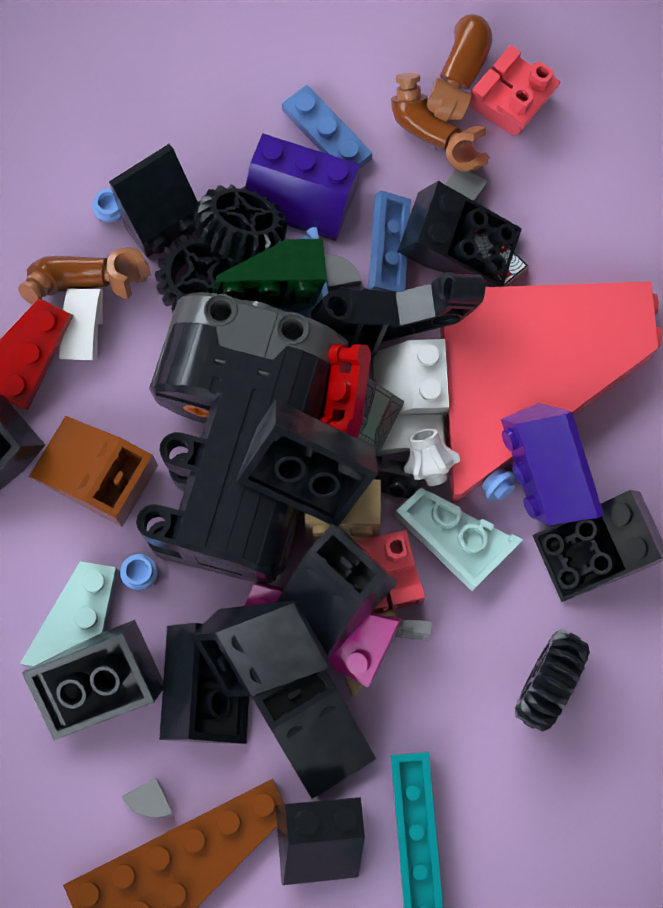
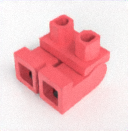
M510 45L494 63L492 69L490 68L472 89L469 107L508 133L518 135L558 89L561 81L555 78L554 71L542 62L533 63L532 65L528 64L520 58L521 52Z
M406 530L356 541L398 581L387 594L391 610L423 604L425 594L419 581ZM386 596L374 608L372 613L380 614L387 612L388 603Z

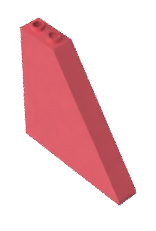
M652 282L485 287V296L478 308L462 321L440 328L441 339H445L449 394V410L446 417L447 446L460 455V462L454 464L449 469L451 502H459L482 485L495 470L505 468L514 461L511 451L506 448L502 439V431H504L501 422L502 418L537 403L572 411L573 416H575L652 358L658 347L662 345V330L660 326H656L655 315L659 309L658 295L652 292Z

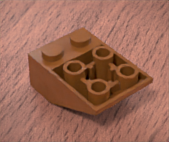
M65 416L29 477L123 527L157 469L158 464L153 454L118 436Z

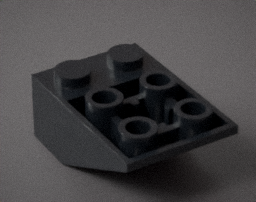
M437 181L418 192L397 252L433 270L443 273L480 274L484 278L486 286L503 287L522 228L442 182ZM474 232L478 233L477 236L479 237L488 236L489 242L494 245V247L488 250L491 256L483 258V254L478 253V246L474 241L476 237L473 234ZM509 245L511 250L506 263L505 259L499 254L502 247ZM492 262L496 265L497 270L493 269ZM503 273L501 281L499 282L495 278V276Z
M629 490L601 503L604 513L601 517L556 524L532 535L561 602L635 574L663 561V540L640 491Z
M332 524L307 551L277 602L297 600L329 659L398 581L345 531Z
M297 600L218 609L191 635L226 697L253 696L328 669L332 665Z
M326 670L264 691L252 697L311 799L376 760L374 753Z

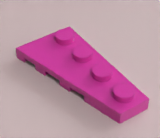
M257 582L253 585L244 606L277 602L285 588ZM371 612L329 658L332 664L330 667L369 687L375 679L402 618L386 617Z

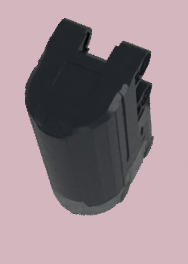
M198 292L183 296L177 301L149 390L160 406L183 417L205 423L201 438L182 432H173L165 436L160 443L159 451L162 460L169 469L173 483L178 489L184 491L179 510L151 504L141 509L137 515V528L156 556L186 566L251 582L270 584L276 581L277 576L286 568L302 511L237 482V476L256 428L275 399L318 420L324 417L331 364L328 359L329 348L333 344H346L349 346V342L328 326L304 317L301 314L285 312L262 302L239 300L226 294ZM176 447L188 449V453L177 454L174 458H169V454ZM177 474H178V475H181V476L189 477V478H187V479H182V478L178 477ZM161 517L166 520L155 523L147 531V524L151 519Z

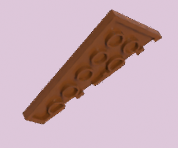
M271 779L64 884L63 887L72 908H198L277 827L275 805H282L284 802L274 780Z

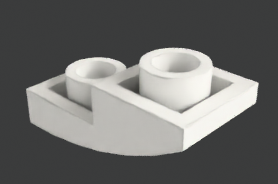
M67 288L63 310L74 316L60 343L59 359L98 360V324H103V289Z
M442 414L398 415L382 449L375 451L376 456L404 451L410 452L411 443L409 438L414 433L425 429H436L439 438H442L446 445L445 417Z

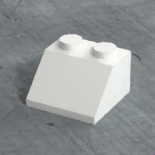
M445 339L408 340L377 351V354L373 356L374 382L404 401L398 415L442 414L446 419L449 410Z

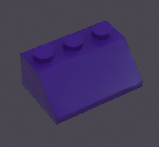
M262 133L250 162L245 187L252 192L257 190L258 194L262 197L269 196L270 203L278 204L279 211L286 214L285 221L288 223V226L303 231L317 227L319 236L337 241L359 183V164Z
M537 403L501 419L504 428L502 439L506 448L512 453L515 462L512 467L513 473L518 483L523 487L526 496L523 499L524 507L531 518L547 525L594 519L604 515L572 411Z

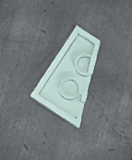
M420 488L394 515L472 592L523 541V539L513 534L509 536L493 527L494 524L484 519L480 521L462 512L460 507L423 488Z
M80 561L20 664L33 667L104 632L118 569L112 566Z

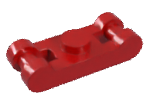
M333 344L328 352L331 370L324 417L320 421L352 437L358 438L363 416L371 351L367 345L354 344L351 348L346 344ZM349 364H351V372H350V373H348V371H349Z

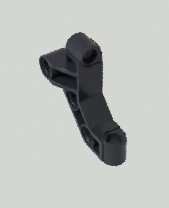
M445 272L431 284L399 292L339 287L335 291L326 294L313 308L311 319L328 326L349 342V348L354 344L367 345L371 351L372 358L377 354L381 342L450 326L462 321L483 302L485 281L480 274Z

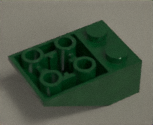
M286 239L217 275L212 293L226 294L243 301L262 302L274 308L290 307V309L295 311L307 310L315 306L327 280L323 239Z

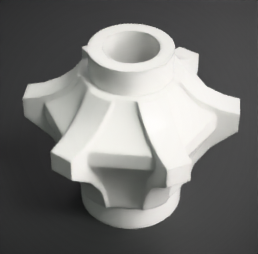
M436 429L421 430L409 438L411 443L410 456L404 465V472L413 474L415 480H426L429 486L439 485L448 479L447 473L454 464L460 462V455L445 445L442 438H439Z

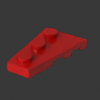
M38 298L0 339V395H3L8 402L29 410L74 316L73 314Z

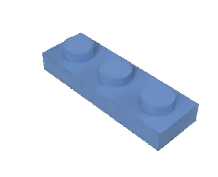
M305 85L282 103V111L321 152L359 164V169L372 159V152L308 85Z
M382 190L375 195L368 289L383 292H399L405 290L407 257L397 251L410 217L411 199Z

